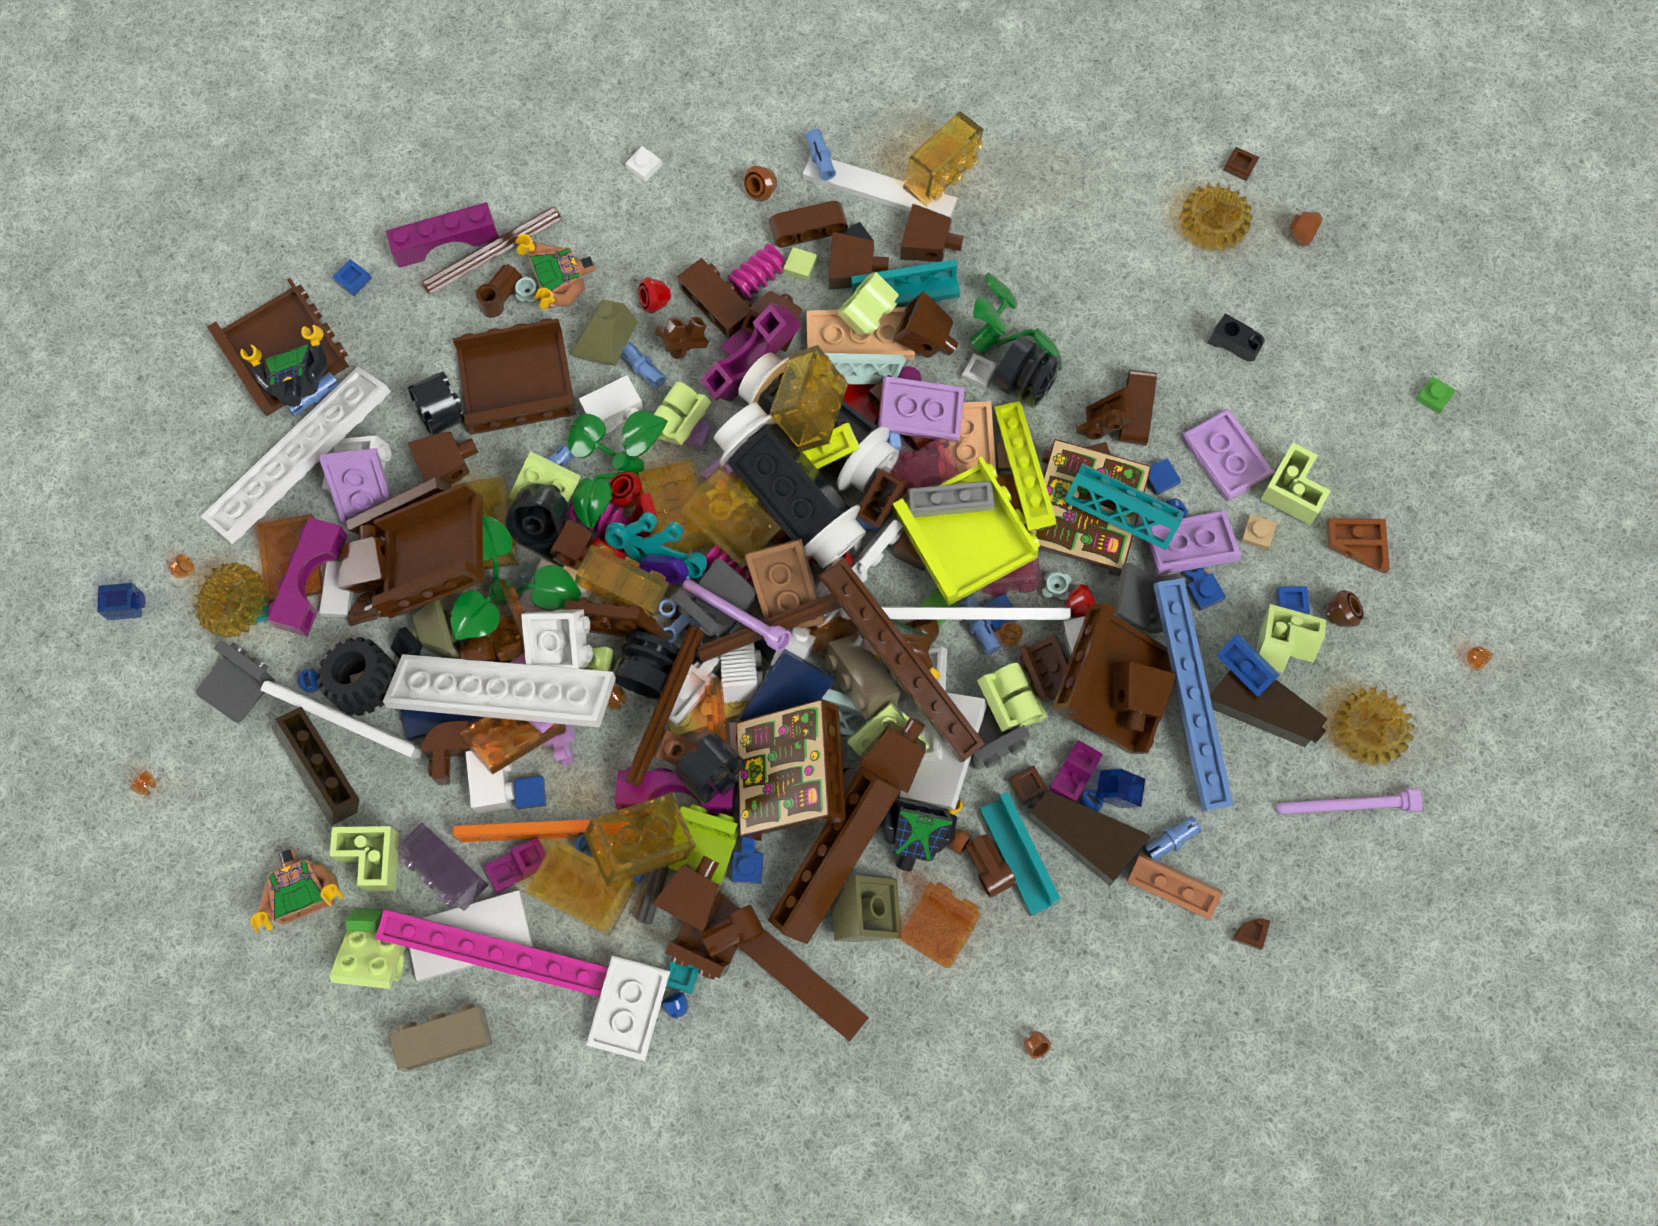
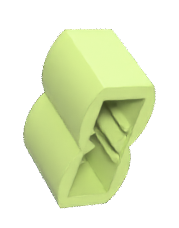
M875 272L870 274L859 285L853 295L839 309L837 315L859 336L866 333L870 335L879 327L880 322L878 320L882 314L887 315L895 308L897 304L894 301L899 294Z

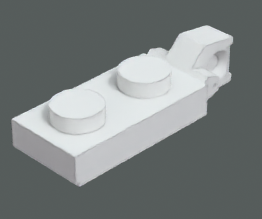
M889 518L851 566L862 582L867 580V569L870 566L875 567L883 558L884 554L882 551L888 544L893 545L902 533L899 530L903 525L896 519Z
M718 657L706 661L702 665L699 662H696L694 665L691 664L668 719L677 728L717 680V676L714 674L721 666V660Z

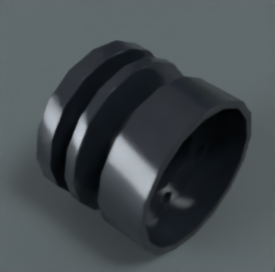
M1019 336L1002 359L992 385L1007 395H1010L1017 387H1020L1017 397L1018 401L1023 402L1028 397L1027 405L1034 409L1053 386L1060 367L1061 357L1053 355L1048 360L1049 351L1045 349L1037 358H1034L1036 344Z
M629 631L625 638L627 643L621 648L622 652L629 658H618L612 669L616 677L615 683L633 693L658 700L668 678V675L665 673H670L679 648L659 636L641 631Z

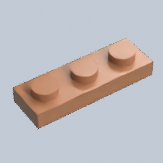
M1139 853L1127 880L1128 883L1211 920L1223 894V890L1142 853Z

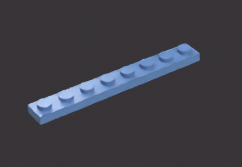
M1181 578L1157 582L1153 586L1172 673L1176 674L1174 683L1202 811L1234 806L1185 580Z

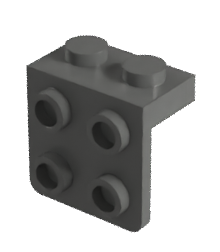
M722 559L715 560L698 583L744 612L757 597L755 587ZM678 590L672 598L680 605L679 611L689 618L693 617L699 622L698 628L709 636L713 634L725 636L729 634L738 622L688 591Z
M1131 563L1123 564L1117 602L1118 616L1148 633L1163 632L1153 584L1181 579L1184 576L1175 573L1154 577Z
M220 640L214 649L223 658L198 687L196 694L228 718L239 723L265 693L261 691L264 681L274 682L275 679L266 672L269 667L261 660L254 657L251 661L244 656L247 651L233 642L231 645H228Z
M987 703L978 733L985 744L971 755V761L977 771L983 767L990 768L1002 760L1001 757L1008 753L1013 755L1023 750L1027 746L1030 734L1024 725L1002 732Z

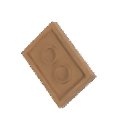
M802 539L745 554L764 619L819 598ZM819 616L794 627L806 628L822 624L826 621L825 616Z

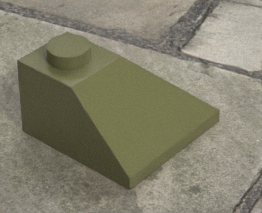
M603 299L590 315L571 355L580 359L616 366L638 321L624 303Z
M441 599L426 604L413 616L415 626L411 627L413 636L427 651L442 658L460 659L458 652L461 646L460 642L454 639L452 633L451 613Z
M861 875L851 876L832 910L834 941L864 942L902 939L897 879Z

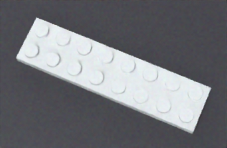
M357 367L201 517L233 544L258 519L262 518L266 511L283 498L293 485L304 478L306 473L320 461L321 454H327L337 443L345 438L348 432L362 422L365 416L391 392L389 388L360 367Z
M402 654L383 703L387 708L600 727L616 677L610 671Z

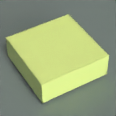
M793 247L783 268L784 273L808 281L817 262V254Z

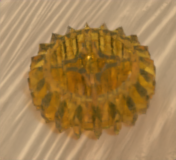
M1220 182L1215 187L1208 183L1205 189L1198 186L1195 192H1191L1183 202L1180 213V220H1182L1181 229L1186 230V238L1193 237V245L1201 242L1202 250L1207 245L1211 246L1212 252L1216 250L1217 246L1223 252L1227 249L1228 245L1234 248L1237 242H1241L1245 238L1251 227V205L1246 204L1247 196L1239 197V189L1234 192L1231 191L1230 184L1226 188H1222ZM1207 205V208L1203 209L1202 212L1196 213V210L1200 207ZM1236 220L1235 225L1227 229L1225 228V225L1230 224V221Z
M231 562L230 565L222 563L220 569L212 568V575H204L206 581L204 584L198 585L201 590L199 594L194 595L198 602L193 606L198 611L195 617L201 621L200 625L214 635L231 638V636L240 637L242 632L249 633L250 625H258L256 619L258 616H264L261 609L268 605L263 600L268 595L266 590H264L266 583L261 580V575L258 572L252 570L249 566ZM224 615L229 616V617L224 618V619L221 618V617L224 616Z
M1375 687L1370 688L1368 693L1364 688L1359 689L1357 695L1354 693L1349 694L1347 701L1343 700L1339 704L1341 710H1337L1334 714L1338 721H1335L1333 728L1341 730L1335 735V739H1344L1345 742L1340 746L1341 749L1344 750L1349 747L1352 750L1349 753V758L1359 754L1360 763H1365L1368 758L1372 766H1376L1379 760L1383 764H1388L1391 758L1397 760L1401 757L1400 752L1404 753L1408 750L1409 746L1407 743H1410L1414 737L1409 732L1414 730L1415 725L1407 722L1412 718V714L1403 712L1407 707V703L1398 705L1396 703L1398 695L1388 698L1387 689L1382 690L1379 695ZM1360 708L1362 711L1360 715L1362 722L1353 727L1352 718L1354 711ZM1377 708L1384 711L1387 715L1378 712ZM1369 723H1371L1372 726L1377 725V726H1381V727L1377 730L1376 727H1370V726H1369V727H1366V726H1367ZM1394 726L1395 735L1393 742L1387 745L1385 740L1388 738L1386 730ZM1359 737L1366 738L1371 745L1365 743Z

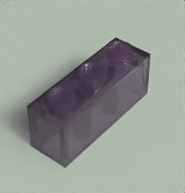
M422 822L397 847L404 855L400 860L412 871L418 868L423 873L420 879L430 889L439 888L443 892L439 898L451 909L457 905L465 911L489 886L485 880Z

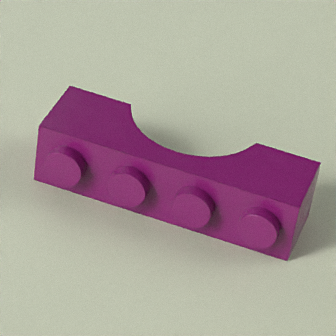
M487 202L386 230L391 253L399 268L425 261L427 254L432 249L445 243L465 242L475 247L499 238L494 218Z
M770 303L753 322L754 332L748 342L733 355L717 361L700 379L701 383L715 400L732 402L739 394L740 384L752 365L767 353L772 352L776 355L802 327L786 306Z
M309 517L307 524L301 528L297 549L290 555L286 576L281 578L277 598L270 604L268 609V620L276 628L308 637L318 611L307 600L305 592L306 582L310 574L318 566L326 562L339 560L342 547L348 537L341 526Z
M630 767L626 768V770H618L615 805L619 813H648L650 807L657 799L666 794L678 792L695 798L701 807L707 810L706 814L718 816L721 813L734 817L735 777L733 779L735 785L727 794L722 795L718 793L711 801L703 804L679 780L675 772H672L670 769L657 768L655 771H647L639 787L630 785L625 780Z

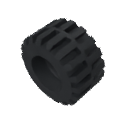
M357 637L355 641L352 638H348L343 644L341 642L335 645L336 648L332 651L329 649L326 653L328 656L319 663L322 667L317 670V676L319 677L317 685L321 688L322 694L338 709L348 715L355 713L357 716H362L365 711L370 714L375 711L377 706L381 708L384 705V697L397 668L391 658L372 640H365L363 637ZM364 670L363 674L351 683L349 676Z

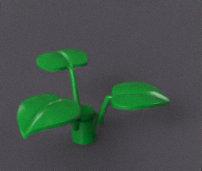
M986 273V281L992 291L1001 298V306L996 311L993 305L982 295L976 298L973 318L987 323L969 338L974 348L979 353L984 354L994 345L996 348H999L1003 344L1016 340L1019 336H1032L1043 350L1049 351L1051 357L1053 355L1061 357L1055 343L1039 328L1035 330L1029 329L1000 340L999 337L1007 333V327L999 315L1006 308L1007 304L1012 309H1015L1017 301L1011 290L991 273ZM1062 360L1060 363L1059 371L1062 370Z
M636 411L631 414L622 428V436L625 439L622 446L626 452L619 453L599 443L606 433L605 424L599 417L593 414H583L574 420L568 436V448L572 455L577 458H587L597 447L613 457L612 464L618 472L599 474L593 480L584 478L579 482L573 494V507L577 517L583 524L593 529L596 521L605 512L611 501L612 489L610 484L604 479L614 478L623 472H633L638 477L642 474L644 462L639 456L647 452L661 435L668 422L666 419L647 411Z
M483 515V562L492 558L493 582L489 587L486 599L477 591H468L456 600L451 615V628L454 639L459 641L469 638H481L491 634L497 628L500 620L497 607L506 605L510 597H516L517 594L528 589H533L531 601L535 606L543 610L552 611L563 609L566 600L578 601L581 597V591L572 576L565 569L556 565H547L540 568L534 575V583H528L512 590L508 581L499 579L497 556H505L511 551V535L501 522Z

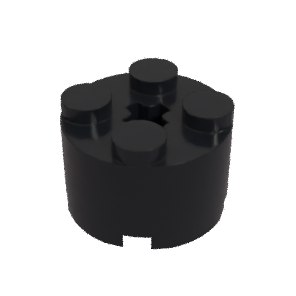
M443 371L407 387L412 402L415 401L419 417L432 436L464 420V413L461 409L463 407L456 392L451 393L448 387L450 386L449 380Z
M543 484L527 485L522 487L517 493L506 516V527L515 540L518 538L525 542L524 546L532 549H544L554 544L568 519L569 507L557 486Z
M711 733L696 742L699 748L693 754L688 750L680 759L675 769V774L679 780L703 804L711 801L718 793L722 795L727 794L735 785L734 777L746 766V761L716 733Z

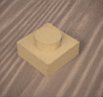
M1250 514L1241 542L1268 551L1277 522Z

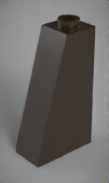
M1230 670L1210 694L1213 710L1302 747H1306L1310 741L1316 744L1326 732V729L1322 726L1328 718L1278 680H1275L1257 697Z
M1049 790L1043 797L1038 794L1028 806L1031 810L1028 819L1109 886L1113 884L1151 837L1141 830Z

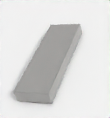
M991 481L908 489L909 510L914 518L995 510Z

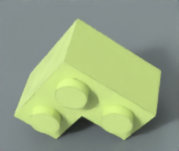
M1292 443L1261 500L1311 526L1331 490L1306 478L1318 455Z
M1270 604L1260 627L1257 652L1276 671L1282 673L1290 656L1314 663L1325 638L1326 620Z
M391 826L332 827L330 857L339 863H359L357 886L366 892L396 891L400 833Z

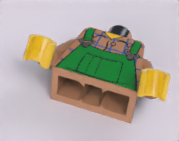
M520 234L515 241L517 244H520L516 249L518 254L525 255L528 251L531 254L528 256L540 286L535 299H541L539 304L541 309L545 310L554 306H570L581 292L585 290L582 275L596 271L591 256L575 261L571 248L534 242L527 234Z
M294 849L279 853L278 858L281 869L268 874V883L264 886L258 911L250 919V924L255 933H259V928L262 925H265L268 931L272 930L273 924L271 919L284 925L335 905L333 898L336 896L341 900L344 899L343 893L339 890L336 875L322 864H315L308 859L298 861Z

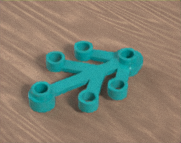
M649 512L644 513L638 521L624 525L619 522H612L606 528V542L615 549L623 548L637 568H639L640 562L647 555L672 556L680 559L688 567V576L692 578L701 577L707 568V560L703 554L694 552L687 555L661 545L668 541L676 542L683 534L682 526L676 522H670L664 531L645 538L635 534L641 531L651 532L658 523L656 516ZM636 547L642 549L644 553L640 554Z

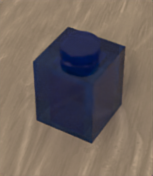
M133 583L98 586L97 612L108 621L142 617V608L146 604L145 595Z
M1122 768L1100 770L1096 799L1118 808L1141 807L1145 778Z

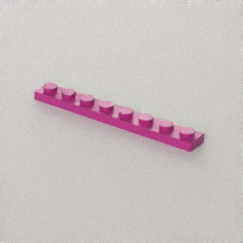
M388 909L383 911L376 935L377 940L598 997L601 995L608 971V966Z

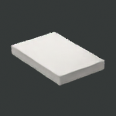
M612 955L586 1045L645 1061L670 971Z

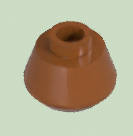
M752 166L745 173L744 187L751 198L760 202L765 201L775 191L777 178L775 173L769 168Z
M1303 211L1301 216L1295 215L1289 229L1293 230L1291 236L1301 246H1308L1312 242L1323 219L1319 212Z

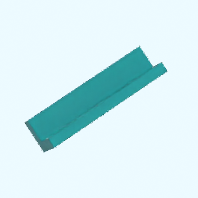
M956 259L877 272L899 294L894 301L897 304L895 308L906 307L909 301L923 291L935 302L960 298ZM873 273L851 276L852 295L859 287L858 285Z
M1083 463L1064 499V502L1164 550H1167L1184 515V511ZM1077 486L1088 489L1092 499L1082 501L1074 497L1073 494ZM1109 499L1115 502L1118 511L1107 513L1102 510L1100 502ZM1136 512L1141 515L1144 523L1134 526L1128 523L1125 514ZM1161 524L1169 528L1170 531L1164 540L1155 536L1151 527Z
M1007 791L1001 794L997 801L980 808L979 811L1003 861L1009 865L1017 881L1016 887L1030 916H1033L1057 905L1061 898Z

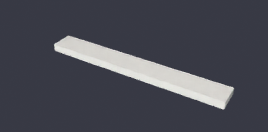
M881 606L890 619L1069 620L1071 618V608ZM840 608V616L844 619H850L844 609Z

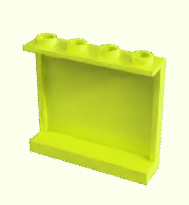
M982 456L978 458V465L941 485L991 481L995 510L914 518L909 510V502L905 503L902 498L893 503L895 516L899 523L903 525L902 528L948 606L1038 558L1040 543L1033 532L1028 533L1024 526L1026 521L1023 514L1018 508L1014 510L1009 502L1012 500L1009 491L1004 485L1000 487L995 479L998 477L996 470L991 463L986 464Z

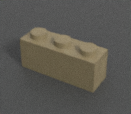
M859 633L828 642L827 654L824 657L826 668L832 671L838 680L840 688L846 691L852 700L854 708L860 711L865 720H870L889 702L897 708L900 690L875 655L863 648L864 640Z
M474 1004L458 1007L457 1013L446 1016L445 1013H439L427 1017L428 1022L416 1025V1022H410L400 1025L397 1032L390 1034L397 1070L403 1072L493 1045L485 1010L479 1006L475 1007Z

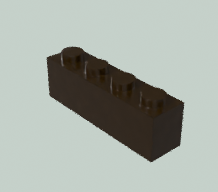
M302 706L275 718L274 734L330 825L332 826L356 814L360 799Z

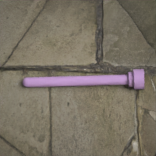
M690 579L683 581L682 586L685 590L764 636L767 645L772 649L781 652L788 646L791 640L790 631L781 626L770 627Z
M1419 788L1405 789L1404 792H1399V795L1284 802L1277 805V811L1280 814L1400 807L1401 810L1406 809L1407 812H1420L1422 810V796Z

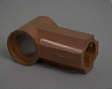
M509 264L503 265L489 283L483 284L477 289L476 298L484 316L495 318L502 314L504 302L515 290L517 281L523 278L513 266Z
M987 834L979 836L965 845L969 857L979 872V880L990 898L1017 884L1012 870L1005 861L1001 860Z
M751 904L733 912L725 921L700 933L711 957L730 949V947L738 943L748 942L765 932Z

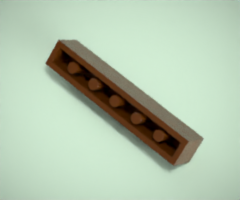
M862 767L859 768L844 793L846 821L839 823L827 821L768 918V921L783 935L805 944L809 943L900 793L899 789L876 774Z

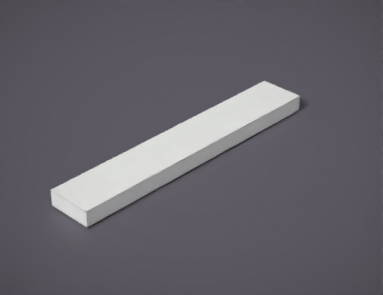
M811 156L803 172V179L908 212L911 211L912 204H916L951 218L957 203L956 197L833 159L831 161L836 171V176L830 180L824 181L820 178L817 165L812 161Z
M267 680L264 681L261 687V691L297 707L302 706L304 710L408 757L420 759L423 754L421 746L280 683Z

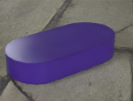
M647 555L639 564V570L643 577L655 583L682 584L689 575V569L686 564L672 556Z

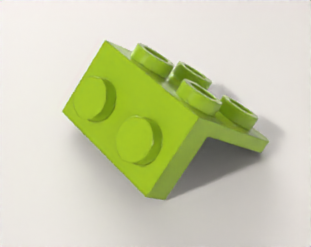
M690 805V808L681 806L678 815L681 824L674 841L668 868L677 872L682 865L687 863L696 870L703 855L719 863L712 880L721 884L740 833L738 824L734 823L735 819L725 814L719 813L717 817L706 814L707 810L697 805Z

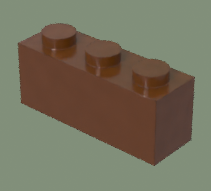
M700 258L677 276L680 290L728 339L741 329L752 304L746 298L741 299L734 285L730 281L725 282L720 277L718 269L712 263L708 265Z

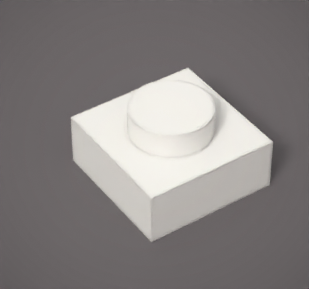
M641 146L625 165L626 169L646 182L662 166V161Z

